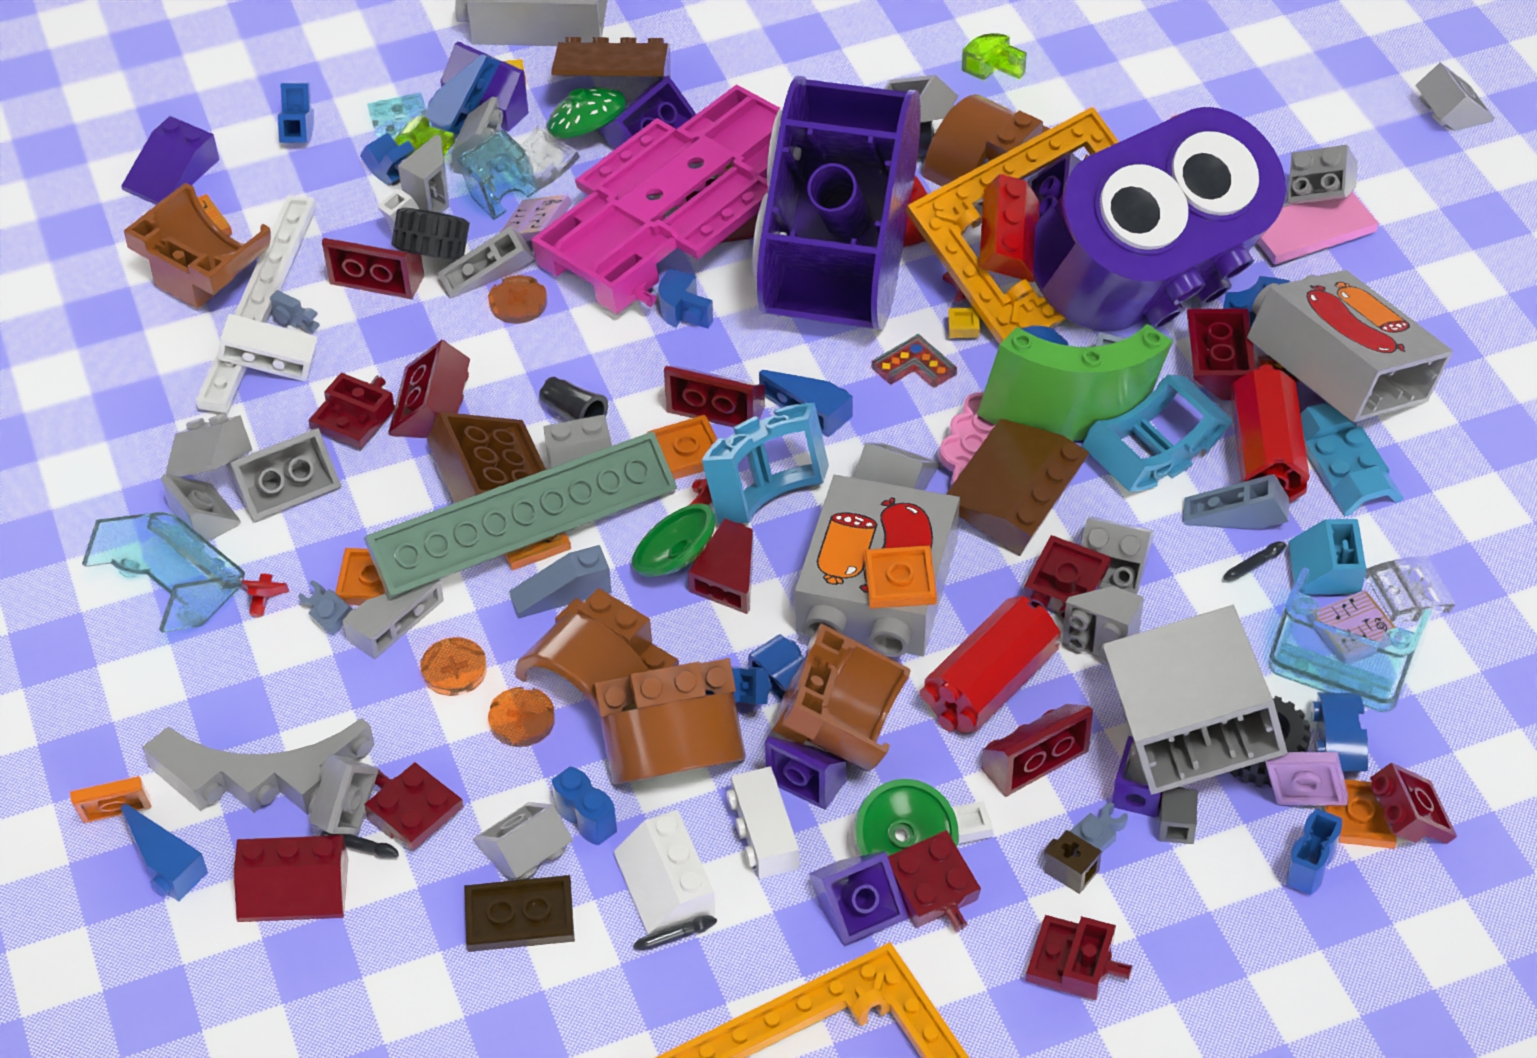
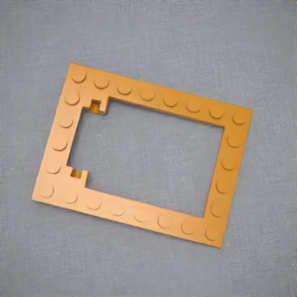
M1093 106L907 205L905 209L907 215L999 344L1016 327L1045 326L1053 328L1067 320V318L1057 312L1044 296L1039 298L1026 279L1016 283L1006 294H1003L988 271L979 268L978 257L962 235L969 225L974 229L982 223V217L974 206L983 201L984 188L999 174L1023 180L1082 147L1087 150L1089 155H1092L1118 143V139Z
M889 942L655 1058H746L847 1007L860 1027L868 1023V1012L872 1007L876 1008L880 1016L891 1012L921 1058L970 1057L892 943Z

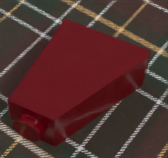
M724 518L703 553L696 559L688 571L689 592L748 614L751 605L754 556L753 529L742 523H736Z

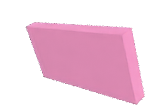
M1352 191L1346 198L1283 207L1276 221L1257 243L1273 264L1276 265L1377 232L1379 223Z

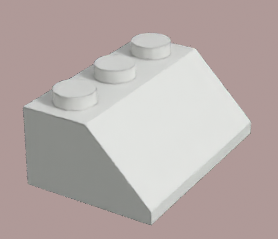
M678 809L644 820L614 850L615 859L647 935L679 924L681 925L682 923L692 922L699 916H716L714 890Z

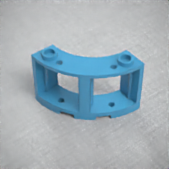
M1167 374L1158 383L1157 388L1132 410L1113 419L1097 420L1089 429L1087 437L1081 446L1090 452L1089 454L1128 491H1142L1158 486L1157 480L1167 475L1173 479L1193 465L1191 459L1202 449L1208 452L1227 431L1233 420L1185 376ZM1179 393L1204 417L1187 436L1173 445L1149 421L1157 416ZM1133 433L1155 456L1140 458L1121 439Z
M815 402L775 409L774 416L760 421L756 416L733 428L734 434L727 439L720 437L708 449L702 459L718 524H721L724 518L736 523H749L754 513L772 498L798 487L813 486L824 482L829 462ZM805 431L812 464L790 468L772 475L764 443L786 434ZM747 455L754 484L743 490L737 465Z

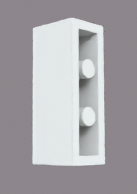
M228 313L220 338L217 359L307 382L318 336Z
M771 766L732 775V790L726 791L730 810H737L739 818L735 819L739 838H746L748 846H745L744 849L749 867L755 866L759 879L799 870V847Z

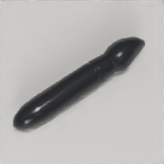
M1282 541L1269 544L1266 549L1230 568L1223 576L1224 581L1230 582L1239 579L1270 559L1278 557L1287 544Z
M324 830L320 833V836L343 835L346 848L375 854L379 858L399 857L398 850L388 843H377L351 834H332Z
M710 915L699 916L692 922L682 923L681 925L679 924L638 939L633 944V948L639 951L649 950L695 933L701 934L715 925L718 920Z

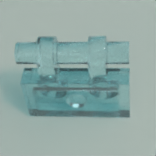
M421 92L367 103L368 113L373 129H375L376 137H381L388 132L391 137L397 136L396 133L409 130L418 132L423 127L431 126V121L424 117L427 109Z

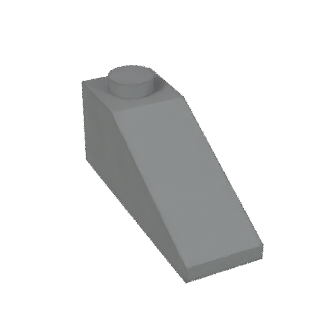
M509 226L437 272L449 296L454 298L514 273L533 261L535 257L523 235L512 226Z
M438 579L389 599L387 594H383L366 600L359 607L351 610L346 618L343 619L347 641L376 660L444 601L441 580Z

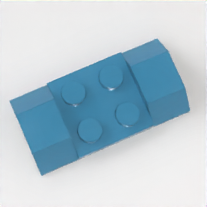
M1328 402L1307 407L1301 413L1307 457L1344 517L1351 515L1364 501L1386 495L1395 502L1403 500V495L1389 475L1390 469L1362 426L1358 427L1356 422L1349 420Z

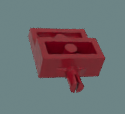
M341 372L324 391L325 401L308 420L310 429L319 428L320 433L362 449L395 410L392 392L382 388L386 384V380L382 376L379 378V375H376L368 383Z
M416 762L393 779H390L379 769L374 784L381 790L364 804L369 822L390 839L396 836L412 850L417 848L464 807L461 797Z
M947 830L888 856L907 914L916 929L945 915L955 932L960 931V928L963 930L968 926L959 909L977 901L981 887Z
M1045 914L1026 972L1025 981L1096 1001L1101 983L1107 978L1108 974L1129 980L1133 965L1112 960L1111 950L1115 939L1116 925L1083 916L1080 917L1079 923Z

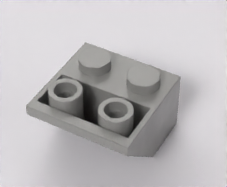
M491 97L467 115L451 151L454 173L487 178L490 168L496 165L497 152L499 148H503L505 143V132L501 131L503 113L502 110H499L497 97Z
M436 134L407 159L403 160L398 165L402 191L413 198L419 209L442 213L450 206L441 136Z
M1348 144L1291 152L1288 191L1289 205L1346 198L1357 187L1358 161Z
M1094 516L1086 519L1081 546L1111 557V565L1099 588L1116 586L1138 594L1147 566L1155 530Z
M1109 586L1069 597L1066 601L1062 644L1108 662L1103 644L1140 633L1144 597L1116 586Z

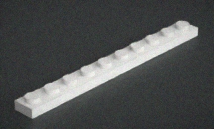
M294 195L286 196L271 230L269 248L259 257L234 315L264 323L267 322L272 310L270 296L276 290H281L316 209L315 198ZM217 352L196 399L198 409L227 413L247 367L218 360Z

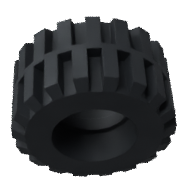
M414 208L397 209L391 245L398 250L409 253L458 260L465 255L470 222L462 217Z
M1275 696L1273 700L1287 752H1308L1311 732H1309V721L1304 720L1305 714L1301 709L1295 710V704L1291 701L1285 703L1282 701V697ZM1266 761L1229 772L1233 777L1240 776L1241 782L1245 784L1253 782L1255 787L1262 788L1263 784H1268L1272 788Z

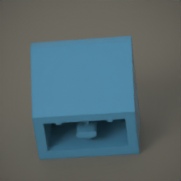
M1324 519L1288 541L1295 595L1355 594L1362 591L1367 568L1358 519Z

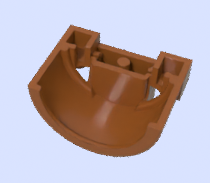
M969 95L960 100L947 113L936 130L926 154L923 178L943 187L982 166L986 157L989 162L1050 128L1044 126L1042 120L1021 110L1015 112L981 95ZM983 201L978 203V205L983 207Z
M188 183L181 185L123 230L127 248L149 260L154 285L196 309L215 296L237 274L265 253L271 241L270 227L265 224L260 225V232L245 244L228 236L210 219L200 204L194 187Z
M598 588L584 602L575 598L555 617V624L517 661L515 677L525 682L527 680V671L531 667L549 669L561 675L579 689L599 714L594 683L629 677L634 673L679 665V659L652 644L651 621L649 617ZM634 703L625 706L622 712L636 709Z
M821 623L809 642L801 666L785 690L772 731L797 743L804 744L807 740L865 771H871L882 761L889 750L890 744L883 743V745L877 743V740L897 696L909 678L911 670Z
M730 658L703 663L699 661L594 683L613 785L746 759L734 696L736 688ZM705 690L713 691L714 695L706 696ZM634 703L636 709L622 712L625 706Z

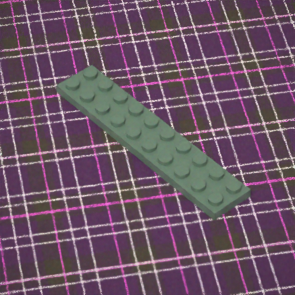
M654 431L371 533L363 539L389 599L438 579L448 577L677 490L678 487Z

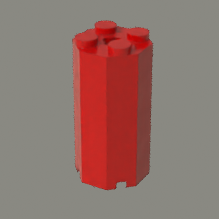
M1261 365L1256 370H1252L1234 381L1231 385V407L1241 482L1275 474L1289 497V503L1307 493V480L1309 481L1310 477L1296 382L1281 370H1274L1270 365Z
M1025 596L1007 598L924 679V687L919 691L920 696L930 705L938 717V723L944 730L948 732L957 730L960 733L977 732L1059 649V643L1056 644V641L1060 638L1061 631L1046 609L1039 605L1035 609L1027 605L1031 600Z

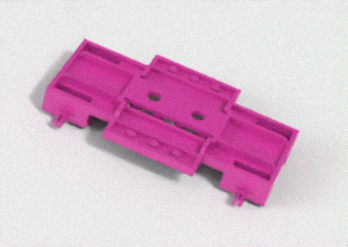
M736 84L678 129L656 118L575 179L577 189L589 196L531 239L537 265L556 277L568 269L593 284L597 302L616 314L620 313L635 300H639L648 307H652L656 302V296L647 291L659 282L656 264L676 248L698 260L759 212L763 197L769 192L766 179L769 146L774 122L780 107ZM691 163H704L700 168L693 169L689 167ZM731 163L732 168L726 171V166ZM714 175H721L705 188L706 181ZM693 191H700L685 203V198ZM649 195H663L657 200H649L647 198ZM681 206L675 212H673L671 215L664 219V214L667 211H669L673 207Z

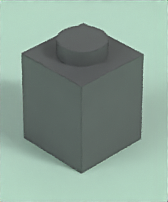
M1176 787L1162 792L1159 809L1158 841L1194 844L1197 826L1198 790Z

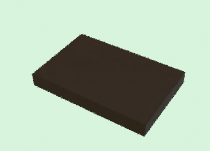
M570 875L464 885L466 946L468 952L575 942Z

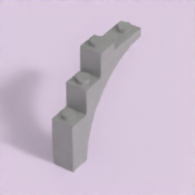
M360 718L341 732L322 741L284 752L242 754L212 749L187 739L169 726L142 746L148 767L199 811L217 802L228 791L253 813L262 806L271 803L277 794L282 793L308 815L310 813L309 805L311 799L318 792L320 786L319 773L321 766L328 759V756L338 755L357 760L367 755L375 743L371 725L363 718Z

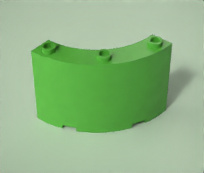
M1146 324L1141 330L1122 341L1103 346L1075 347L1049 342L1016 327L998 347L977 415L994 425L1001 418L1060 434L1071 441L1085 440L1089 429L1097 420L1103 421L1121 416L1135 408L1153 392L1173 340Z

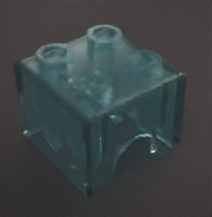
M504 129L494 135H490L484 142L464 152L461 157L456 159L471 198L493 220L507 212L501 205V200L506 194L518 191L528 198L540 190L526 151Z

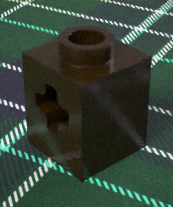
M1066 829L1058 840L1054 838L1047 845L1044 851V857H1046L1044 873L1080 894L1100 871L1102 851Z

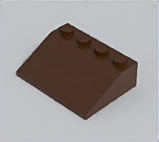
M565 37V42H558L551 69L552 75L601 77H666L669 75L671 77V44L664 43V38H648V43H637L636 37H620V43H609V37H593V42H582V37Z
M439 412L427 438L429 447L454 503L546 470L524 421L520 419Z
M1000 418L946 494L960 497V518L1018 556H1021L1080 470L1090 452L1063 435Z

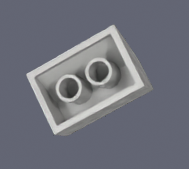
M936 74L890 79L884 88L904 92L917 90L921 105L920 122L944 119L947 113L954 107V103L959 97Z
M319 428L311 429L226 464L236 492L253 522L342 487Z

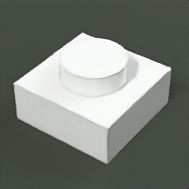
M984 801L952 807L958 823L959 843L993 837V826Z

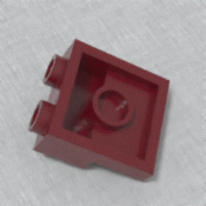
M1050 535L1024 585V596L1031 600L1028 603L1029 606L1034 609L1038 605L1044 609L1049 608L1058 612L1059 617L1064 620L1067 599L1075 595L1098 590L1111 565V557Z
M1392 762L1370 777L1374 797L1384 808V817L1387 825L1395 836L1403 837L1414 843H1417L1426 836L1448 844L1457 837L1431 780Z

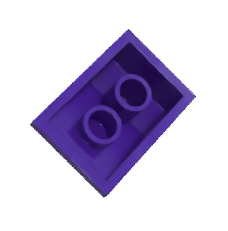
M169 116L151 132L121 185L122 190L157 205L184 183L192 186L220 160L214 134Z

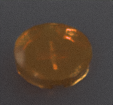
M515 275L502 279L503 283H500L498 286L495 284L491 287L488 295L490 311L497 319L505 323L520 324L530 322L538 318L545 311L548 304L545 286L537 283V279L531 276Z
M462 637L444 638L433 643L424 652L420 661L421 674L427 687L437 694L446 696L459 695L458 692L467 690L468 693L475 690L484 681L487 673L486 654L481 646L471 639Z
M514 687L503 691L493 699L490 711L488 712V725L493 736L502 744L512 747H528L541 742L552 731L555 725L554 705L549 696L541 690L535 688L524 690V687Z

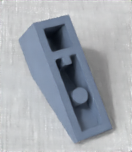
M1275 474L1185 497L1184 523L1190 526L1259 530L1289 522V497Z
M600 545L566 554L509 591L518 619L569 605L575 598L584 601L598 588L608 594L612 593L610 569Z

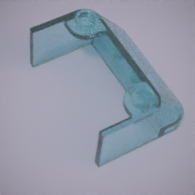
M167 512L96 519L82 561V565L85 567L112 564L125 577L133 578L138 575L147 574L170 594L159 627L162 633L194 629L205 625L238 591L245 577V572L242 568L178 516Z
M1303 567L1285 604L1269 654V669L1277 676L1325 693H1359L1364 707L1375 711L1388 712L1393 710L1399 702L1424 644L1432 611L1424 610L1415 632L1403 628H1392L1385 632L1381 642L1365 638L1317 621L1319 604L1314 598L1305 595L1309 569Z

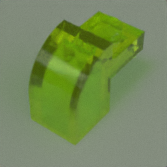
M1000 33L983 34L974 38L962 49V71L985 81L997 69L1020 80L1026 74L1027 52L1011 46L1010 36Z
M416 116L409 120L394 138V141L400 146L409 140L415 151H417L424 143L437 134L441 136L443 155H445L455 143V137L453 133L429 126L428 117Z

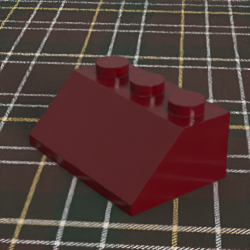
M323 238L322 240L331 285L412 300L425 276L422 256L419 254L339 239Z
M1187 309L1193 379L1220 400H1231V385L1233 382L1250 371L1256 370L1253 342L1247 338L1251 330L1249 310Z
M442 339L405 366L388 433L396 437L428 438L439 412L458 413L459 406L464 399L463 389L469 377L468 368L471 358Z
M665 366L664 368L667 413L689 418L706 415L711 423L733 428L755 416L760 420L765 409V385L681 366Z
M1066 703L1057 709L1048 710L1041 718L1028 725L1023 724L1008 736L1000 740L991 741L982 752V771L1006 798L1089 752L1093 709L1088 705Z
M343 835L237 839L234 861L237 922L344 918L349 858Z

